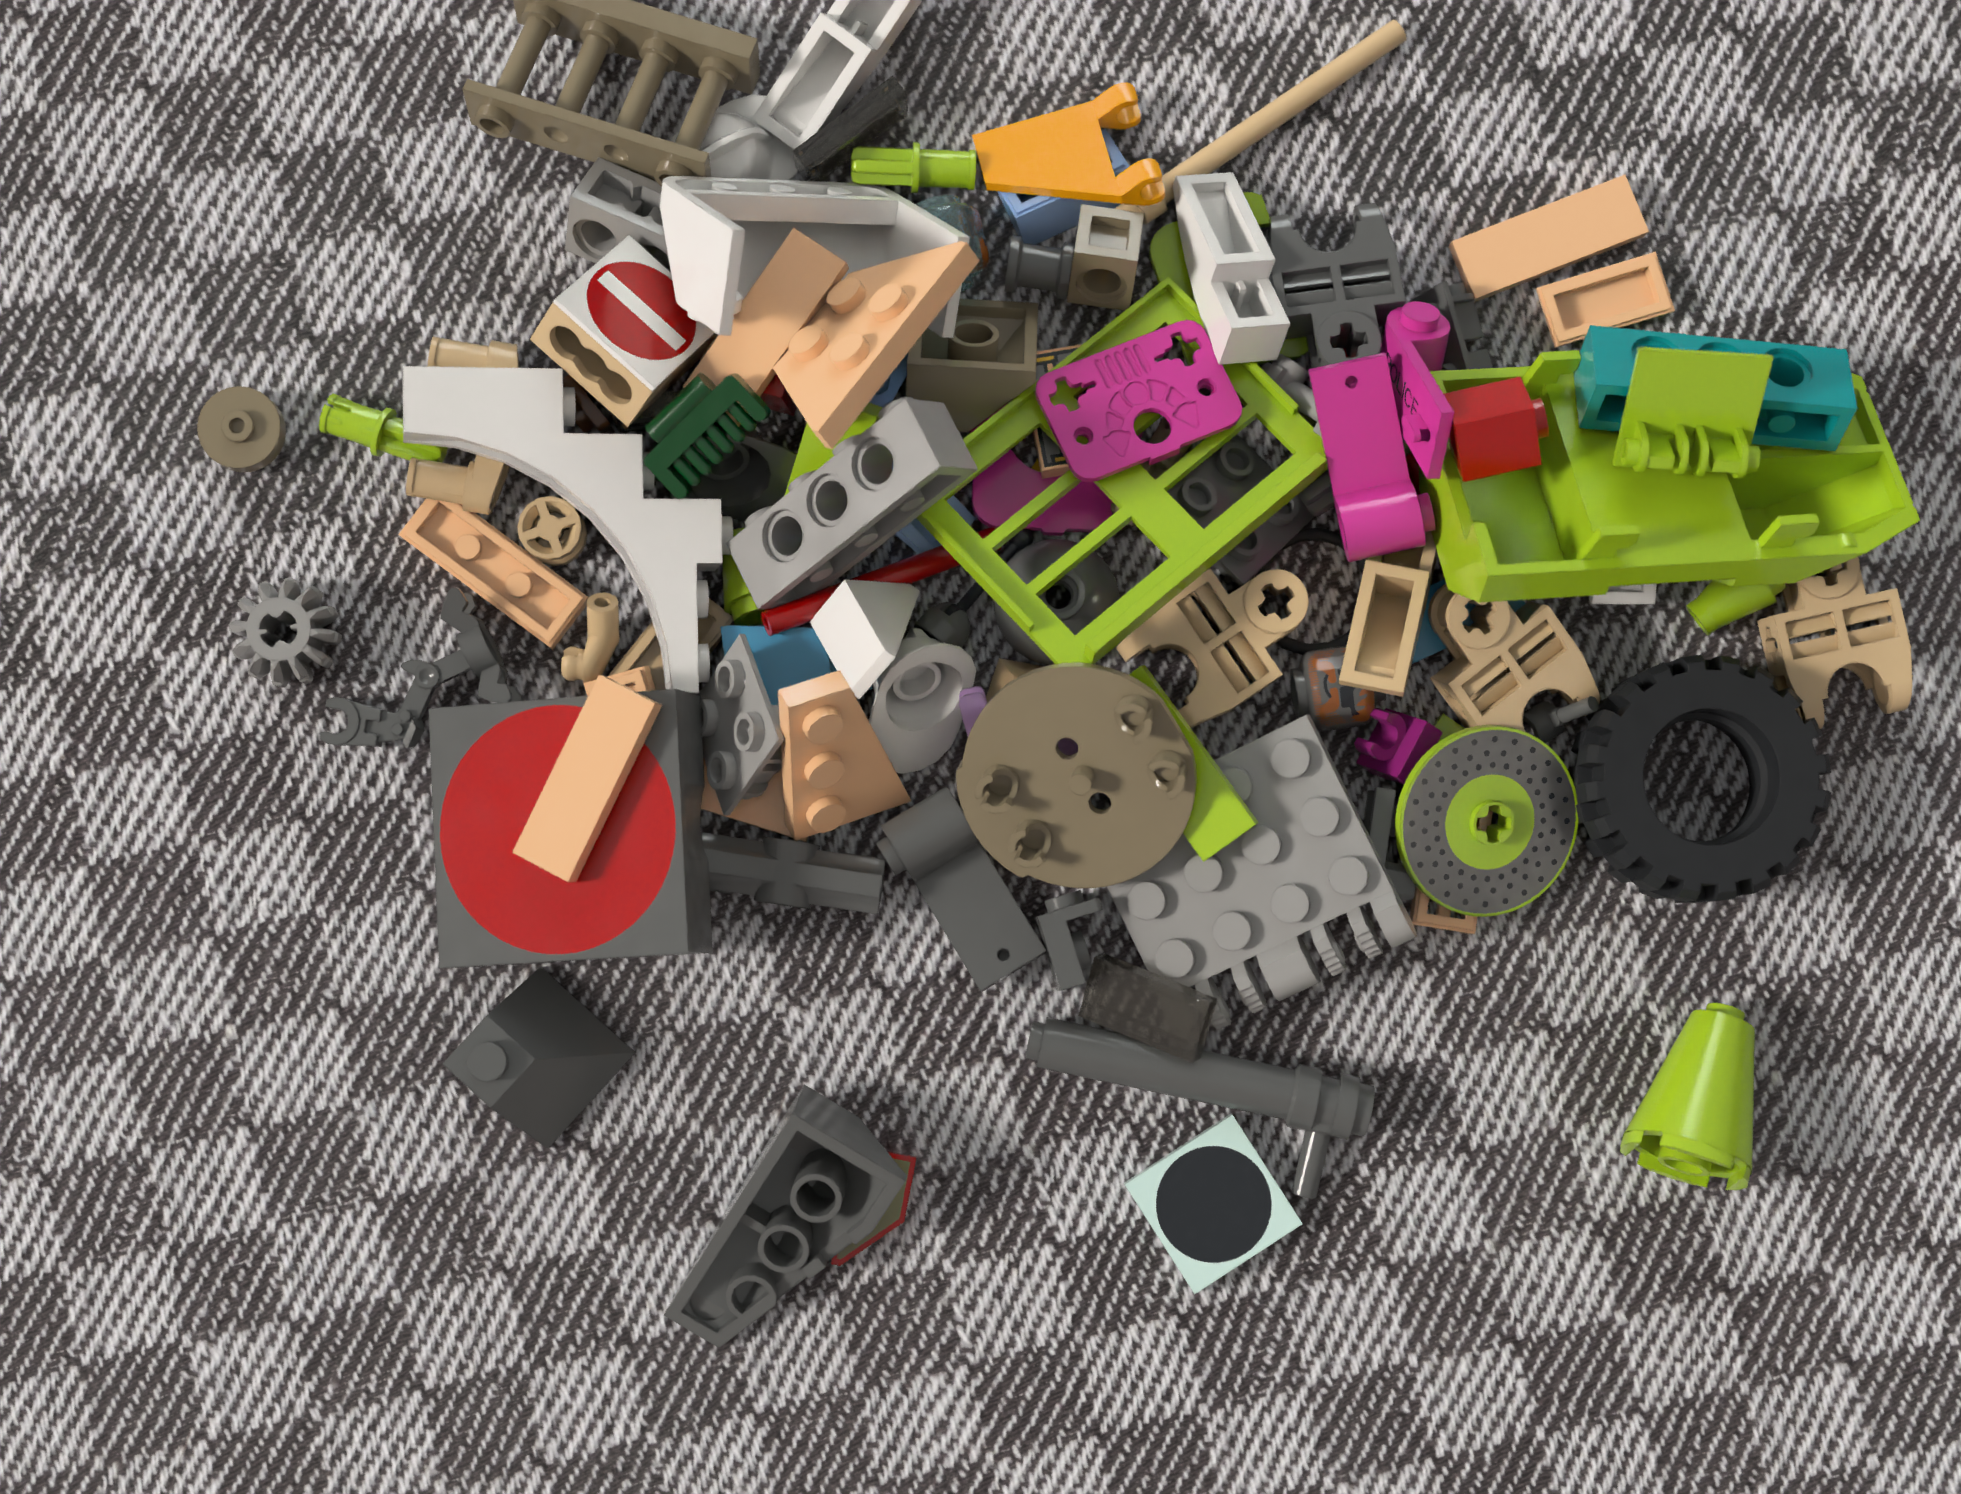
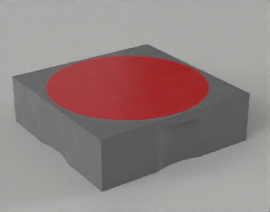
M679 689L638 692L662 704V707L576 883L567 882L512 852L588 696L428 708L439 968H470L554 963L572 960L713 953L709 864L702 841L700 825L701 802L705 787L700 695Z

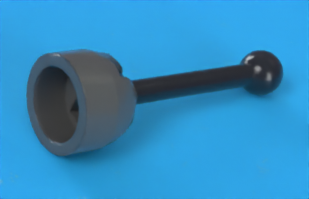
M1022 529L1009 540V543L999 553V557L1006 564L1018 550H1022L1033 543L1034 535L1032 530ZM975 582L957 604L949 602L937 603L926 610L914 624V628L922 629L930 638L936 639L940 643L962 647L970 634V621L967 611L985 590Z

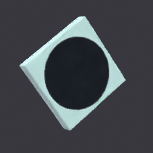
M1232 1114L1224 1117L1124 1182L1127 1190L1194 1294L1303 1224Z

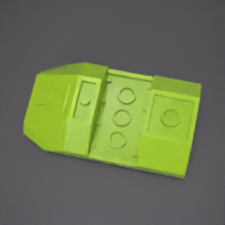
M1579 350L1541 352L1531 366L1430 371L1443 394L1521 377L1530 399L1541 398L1547 415L1549 437L1539 439L1542 465L1463 482L1451 453L1448 439L1440 479H1427L1419 466L1420 494L1428 493L1431 501L1436 527L1435 531L1431 532L1449 591L1478 603L1606 595L1610 586L1713 580L1732 587L1796 583L1868 553L1920 521L1870 395L1866 391L1867 388L1863 378L1851 373L1857 410L1836 451L1751 444V446H1759L1760 465L1756 473L1746 472L1745 476L1740 479L1734 478L1732 473L1705 472L1703 476H1694L1692 471H1685L1683 475H1675L1673 470L1646 468L1643 473L1634 472L1633 467L1613 466L1612 461L1619 431L1579 428L1573 373L1578 369L1581 361Z

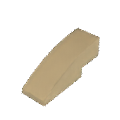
M1431 531L1425 533V546L1371 557L1365 561L1339 677L1340 685L1404 696L1438 555Z

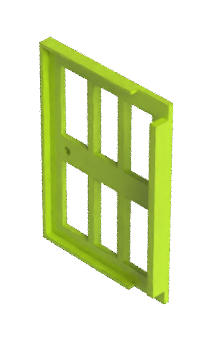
M1168 276L1050 371L1179 321H1195L1204 329L1197 304ZM1175 336L1192 354L1200 349L1196 341L1185 343L1181 336ZM1255 362L1223 364L1241 403L1245 406L1242 408V414L1237 424L1227 430L1207 437L1156 480L1139 464L1095 481L1094 483L1111 499L1119 510L1026 585L995 551L1082 481L1076 478L1071 470H1068L984 539L953 509L947 500L1038 427L1058 445L1036 400V381L963 439L978 470L916 517V519L1055 664H1095L1328 470L1327 459L1325 458L1321 436L1313 432L1314 428L1297 412L1299 405ZM1065 380L1057 382V392L1050 398L1051 403L1054 406L1064 404L1069 412L1079 409L1075 398L1088 387L1070 388ZM1148 412L1137 417L1134 422L1136 435L1141 434L1162 415ZM1257 418L1293 455L1203 529L1167 491ZM1079 436L1076 439L1080 444L1088 443V439L1085 436ZM1132 521L1168 559L1078 634L1074 635L1039 596Z

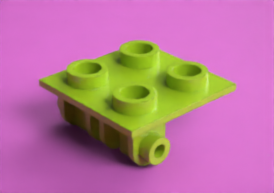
M1638 347L1612 461L1613 466L1633 467L1634 472L1643 473L1646 468L1673 470L1675 475H1683L1685 471H1692L1694 476H1703L1705 472L1732 473L1734 478L1740 479L1745 476L1746 472L1756 473L1760 465L1759 446H1751L1773 356L1766 354Z

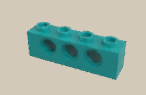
M1590 325L1580 350V364L1578 369L1573 372L1579 428L1620 430L1638 347L1772 355L1773 362L1751 444L1836 451L1857 410L1847 349Z

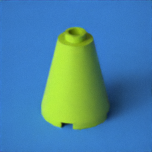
M1708 1003L1706 1010L1701 1009L1691 1012L1623 1134L1620 1152L1624 1156H1627L1635 1149L1640 1152L1637 1164L1641 1167L1688 1184L1707 1188L1710 1176L1728 1178L1726 1190L1747 1188L1750 1175L1752 1174L1755 1028L1744 1021L1745 1013L1722 1003Z

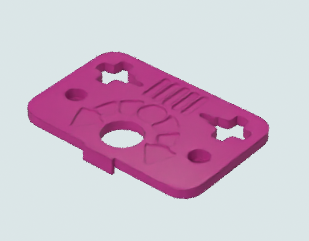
M1191 320L1176 322L1050 371L1040 377L1035 390L1036 400L1071 472L1079 480L1089 483L1109 477L1146 461H1149V465H1153L1178 455L1182 447L1233 427L1237 424L1242 414L1241 401L1223 365L1218 364L1211 341L1203 327ZM1175 336H1181L1185 343L1196 341L1200 347L1193 354L1194 364L1185 366L1180 358L1172 360L1167 358L1159 362L1155 360L1164 357V354L1172 349L1173 343L1171 338ZM1065 380L1070 388H1077L1079 386L1085 388L1090 385H1095V387L1087 389L1086 393L1078 398L1079 409L1069 412L1064 404L1054 406L1050 401V398L1057 392V382ZM1201 388H1207L1210 390L1211 394L1209 396H1205L1200 394L1199 390ZM1148 412L1162 415L1169 422L1170 435L1161 443L1151 444L1144 442L1136 435L1134 430V422L1137 417ZM1079 436H1085L1088 439V443L1080 444L1076 439Z

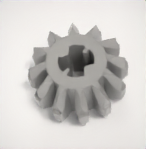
M293 578L284 579L279 594L272 584L266 581L259 583L258 593L262 602L257 604L248 598L242 597L238 600V606L241 610L250 614L247 622L236 620L229 624L230 632L247 637V639L238 643L232 649L234 656L240 660L253 658L249 664L248 674L256 679H261L270 672L272 684L277 687L285 688L287 686L292 671L300 682L304 684L312 682L313 672L309 663L314 661L325 668H330L333 660L329 655L321 652L323 644L337 645L342 641V635L338 632L323 629V627L338 618L337 610L332 606L319 607L323 592L311 586L301 593L299 582ZM281 622L290 625V628L297 632L294 641L290 644L281 641L282 638L274 634Z

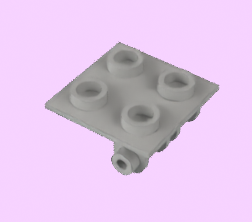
M745 634L738 635L709 678V681L699 693L703 758L707 766V778L710 786L715 789L724 815H730L741 799H750L762 795L768 786L769 780L782 768L781 743L784 741V737L780 729L779 705H771Z

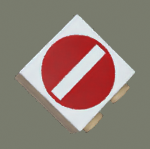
M628 235L555 298L530 340L628 427L700 359L717 333L702 322L695 321L687 316L688 311L676 302L671 272Z

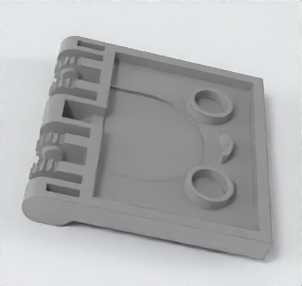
M1310 714L1214 760L1259 822L1204 862L1182 833L1173 848L1149 870L1125 882L1107 886L1162 999L1165 1014L1176 1036L1184 1046L1209 1035L1206 1021L1189 988L1195 985L1198 998L1213 1027L1216 1030H1220L1231 1025L1229 1008L1212 976L1231 968L1239 995L1252 1013L1267 1008L1264 994L1248 962V959L1257 956L1266 982L1279 1002L1320 983L1318 970L1300 934L1310 930L1313 942L1322 957V961L1332 976L1346 971L1347 967L1343 951L1335 941L1326 923L1338 916L1347 914L1355 940L1368 959L1383 953L1380 940L1363 907L1368 902H1370L1378 924L1392 948L1417 937L1414 925Z

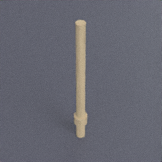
M1391 20L1164 174L1162 182L1165 188V198L1161 202L1149 206L1120 204L1114 209L1144 213L1143 224H1148L1166 212V203L1174 199L1173 182L1175 176L1212 173L1405 42L1407 37L1402 26L1396 20Z

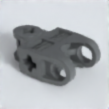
M1375 203L1354 206V236L1345 247L1329 252L1320 251L1308 245L1302 238L1300 230H1293L1288 214L1270 216L1267 243L1275 257V263L1269 280L1291 323L1285 339L1306 337L1311 369L1379 354L1381 348L1379 327L1386 325L1387 316L1390 311L1403 307L1406 302L1396 246L1384 217ZM1344 348H1346V353L1350 358H1347L1345 356V352L1343 350Z

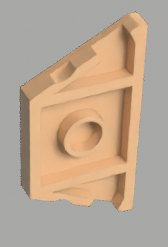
M956 242L848 273L843 280L831 288L827 295V301L808 325L792 337L788 350L773 369L811 430L826 448H834L980 260L967 242Z

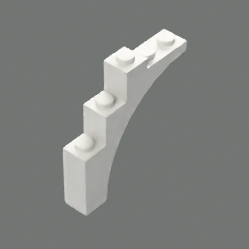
M403 366V443L456 448L505 463L550 487L585 515L620 555L646 601L661 648L665 689H679L698 694L699 682L709 681L710 653L708 644H698V618L708 617L709 592L707 580H697V571H716L722 564V555H731L726 543L733 538L732 517L721 516V499H643V491H653L655 475L644 464V458L650 452H643L642 434L564 433V426H575L574 387H563V369Z

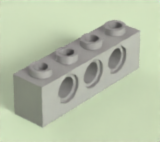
M903 397L889 403L879 412V420L862 434L851 436L840 442L833 449L834 456L819 469L797 477L788 486V494L773 506L762 508L746 519V528L729 540L726 545L758 609H771L825 589L978 470L944 403L916 400L912 397Z

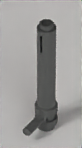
M1046 1017L1045 1023L1032 1022L1025 1055L1026 1059L1037 1061V1068L1285 1120L1287 1127L1305 1131L1292 1193L1311 1199L1317 1198L1330 1136L1346 1140L1350 1134L1364 1137L1370 1124L1374 1105L1375 1087L1360 1083V1077L1340 1072L1338 1077L1334 1078L1322 1075V1068L1299 1064L1296 1069L1050 1017Z

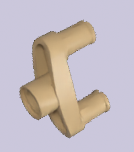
M433 336L427 367L519 368L517 344L491 340L489 346ZM476 455L475 461L469 462L468 467L412 457L406 479V494L411 497L462 504L463 511L490 515L500 497L510 466Z

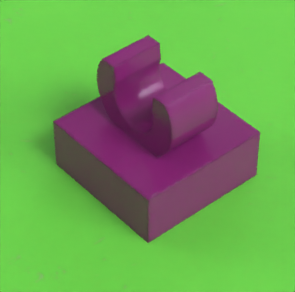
M1374 708L1370 716L1378 720V723L1368 740L1357 737L1354 742L1356 749L1361 753L1356 763L1373 775L1404 785L1416 763L1430 748L1438 743L1443 732L1428 721L1385 708V710Z

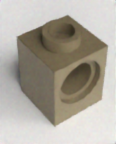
M1081 204L1067 302L1124 311L1130 307L1139 258L1144 213Z

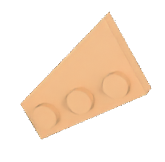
M840 670L778 690L780 729L784 737V741L781 743L784 820L794 841L818 833H826L836 829L838 826L911 802L906 789Z

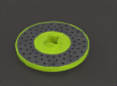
M1480 725L1460 730L1445 737L1430 748L1416 763L1402 788L1398 800L1395 818L1396 843L1400 859L1410 879L1428 898L1451 911L1463 915L1478 917L1497 916L1512 912L1529 904L1545 892L1557 879L1565 867L1575 843L1579 820L1576 809L1578 802L1570 773L1560 757L1546 743L1527 732L1512 727ZM1489 811L1497 813V824L1488 825L1486 832L1476 827L1478 818L1486 817Z

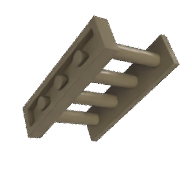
M513 0L517 22L524 26L496 87L467 79L462 89L471 125L477 126L486 134L496 138H507L510 136L594 163L600 157L656 181L660 186H662L663 179L670 176L712 177L709 153L701 151L700 148L725 90L735 89L752 95L760 77L758 38L632 0ZM558 35L583 44L554 106L522 96L521 93L547 36ZM613 52L642 61L615 124L580 114L606 54ZM672 70L702 79L675 142L640 132L665 73Z

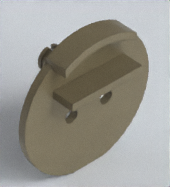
M1089 663L1048 665L1025 673L1005 685L989 700L978 715L969 733L963 759L956 770L957 792L963 813L974 835L989 854L1018 877L1023 878L1029 875L1049 884L1070 888H1099L1122 883L1144 873L1162 860L1179 840L1187 825L1194 804L1197 783L1193 749L1164 700L1150 687L1124 672ZM1063 738L1074 740L1078 745V752L1073 755L1062 753L1058 748V741ZM1095 793H1104L1110 798L1111 806L1107 809H1098L1091 803V796Z

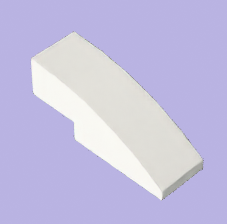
M835 0L827 14H819L752 119L796 150L839 116L879 64L922 0Z
M1234 173L1175 176L1173 192L1185 263L1205 332L1212 343L1218 364L1277 360L1291 323L1269 280L1275 263V257Z

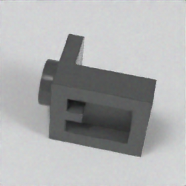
M1081 890L1044 901L1048 913L1034 918L1042 945L1047 952L1045 955L1057 991L1086 983L1082 970L1092 967L1090 955L1081 930L1070 933L1067 921L1101 911L1103 908L1099 897L1084 901Z

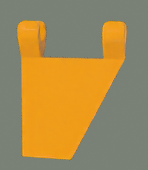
M1128 82L1113 85L1092 101L972 135L985 185L989 191L1140 206L1157 204L1165 198L1162 172L1159 163L1155 159L1147 158L1137 161L1116 177L1113 171L1101 128L1129 129L1141 122L1138 96L1135 87Z

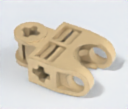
M1858 557L1844 562L1843 568L1839 564L1827 569V576L1825 577L1810 576L1796 583H1785L1786 589L1782 591L1787 612L1757 620L1768 670L1774 675V688L1780 691L1790 687L1803 700V703L1795 709L1801 719L1804 721L1815 717L1819 728L1823 727L1825 713L1822 699L1829 698V682L1839 668L1848 669L1859 676L1866 690L1872 688L1875 700L1883 713L1891 714L1906 710L1912 696V658L1910 640L1897 588L1866 595ZM1887 616H1891L1892 622L1888 623ZM1875 620V626L1847 632L1846 626ZM1834 629V630H1835V634H1834V635H1831V631H1830V630ZM1819 633L1820 638L1793 644L1789 642L1791 638Z
M1210 568L1127 636L1116 649L1125 662L1132 660L1147 649L1152 654L1162 649H1174L1190 658L1196 670V685L1193 691L1186 697V700H1184L1186 705L1178 711L1190 728L1232 711L1283 675L1266 649L1290 634L1301 623L1308 609V593L1304 584L1297 576L1285 570L1273 569L1260 573L1231 594H1228ZM1268 589L1274 596L1284 592L1289 597L1290 601L1284 608L1286 618L1281 620L1276 613L1264 616L1260 612L1259 608L1265 600L1262 591ZM1192 596H1194L1198 604L1201 606V608L1203 609V611L1205 612V614L1207 615L1215 629L1218 631L1219 635H1217L1214 632V630L1212 629V627L1210 626V624L1208 623V621L1206 620L1198 606L1191 598ZM1225 644L1228 646L1234 657L1237 659V661L1239 662V664L1251 680L1252 684L1248 682V680L1246 679V677L1244 676V674L1242 673L1234 659L1231 657V655L1224 646Z
M1447 584L1441 586L1433 595L1428 608L1429 622L1433 631L1443 642L1454 660L1432 676L1430 680L1465 728L1480 725H1502L1526 732L1523 726L1524 709L1534 695L1544 690L1550 691L1551 694L1558 692L1568 705L1590 696L1595 697L1600 704L1598 688L1582 652L1549 605L1528 601L1514 612L1507 601L1478 603L1449 591ZM1467 603L1476 605L1469 613L1473 621L1471 626L1462 624L1469 616L1465 608Z

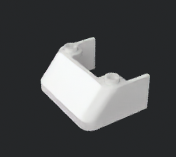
M670 176L662 181L660 212L676 302L688 311L687 316L689 318L702 322L718 335H731L734 314L741 311L742 300L793 227L847 263L849 269L841 280L848 273L960 241L967 242L969 245L970 237L896 192L875 185L695 176ZM962 284L928 326L930 330L941 337L953 338Z

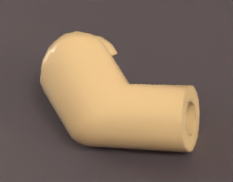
M596 593L588 597L586 601L588 637L585 649L570 646L564 650V656L562 657L561 673L568 681L583 680L584 685L586 682L596 680L599 674H603L619 643L618 599L610 593Z

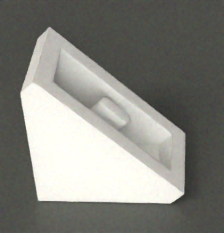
M844 579L810 621L836 670L841 671L855 697L858 699L865 694L897 655L920 592L911 584Z

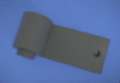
M947 786L881 825L887 837L876 843L895 876L904 870L908 871L981 992L1047 953L979 840L971 830L963 811Z

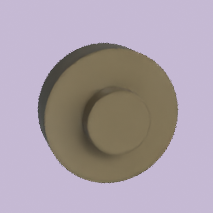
M236 386L217 392L205 403L198 418V437L204 451L218 464L235 472H253L266 467L279 455L285 442L286 425L281 411L267 396L253 388Z

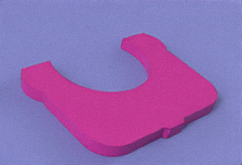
M998 411L993 413L991 416H989L987 419H985L983 422H981L979 425H977L975 428L969 431V434L972 433L975 429H977L980 425H982L994 414H996ZM1143 432L1138 435L1140 439L1142 437ZM1009 450L972 480L973 511L984 525L997 529L1061 476L1042 479L1041 472L1025 465L1012 450ZM1082 481L1024 529L1041 531L1043 535L1063 536L1065 532L1091 533L1113 515L1111 512V504L1113 502L1094 482Z

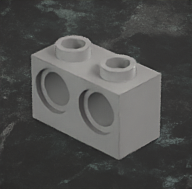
M598 157L570 195L565 250L597 263L630 235L671 272L660 212L662 186L656 181Z

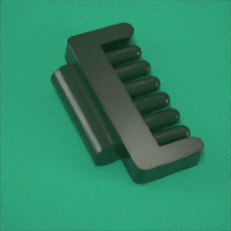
M699 373L645 427L648 434L659 444L644 458V464L677 499H683L688 496L692 491L691 485L697 486L701 482L700 476L683 459V455L701 474L708 475L712 471V466L694 448V444L713 464H720L723 460V455L705 437V433L724 453H731L734 450V444L715 424L716 422L735 442L744 441V431L726 413L727 411L749 432L756 429V421H763L771 414L769 406L739 374L733 373L727 376L716 387L706 375Z

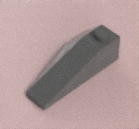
M804 1084L667 1307L664 1316L720 1348L773 1308L777 1300L805 1278L811 1279L823 1270L827 1262L851 1243L856 1245L868 1236L905 1183L907 1175L858 1116Z

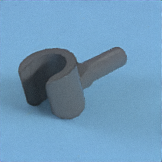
M1593 696L1557 708L1548 701H1542L1524 711L1523 721L1532 728L1535 737L1546 743L1563 733L1564 725L1569 721L1597 711L1599 703Z

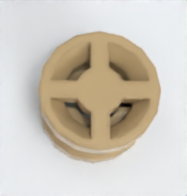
M554 496L537 498L527 504L520 514L517 525L519 539L525 549L543 564L551 566L566 565L578 558L585 548L587 540L586 524L575 508L564 499ZM569 527L568 530L564 531L563 537H562L561 539H559L560 536H561L562 533H563V529H566V528Z

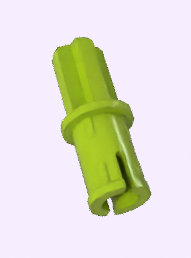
M913 142V148L857 146L853 149L851 155L852 182L857 185L911 187V193H918V187L967 188L968 190H974L976 150L920 149V142Z
M333 393L327 399L328 404L333 405V408L325 404L322 408L319 420L320 432L332 434L369 447L371 454L381 457L384 453H388L408 461L413 457L443 463L447 454L448 447L403 443V419L397 417L395 409L386 407L383 411Z

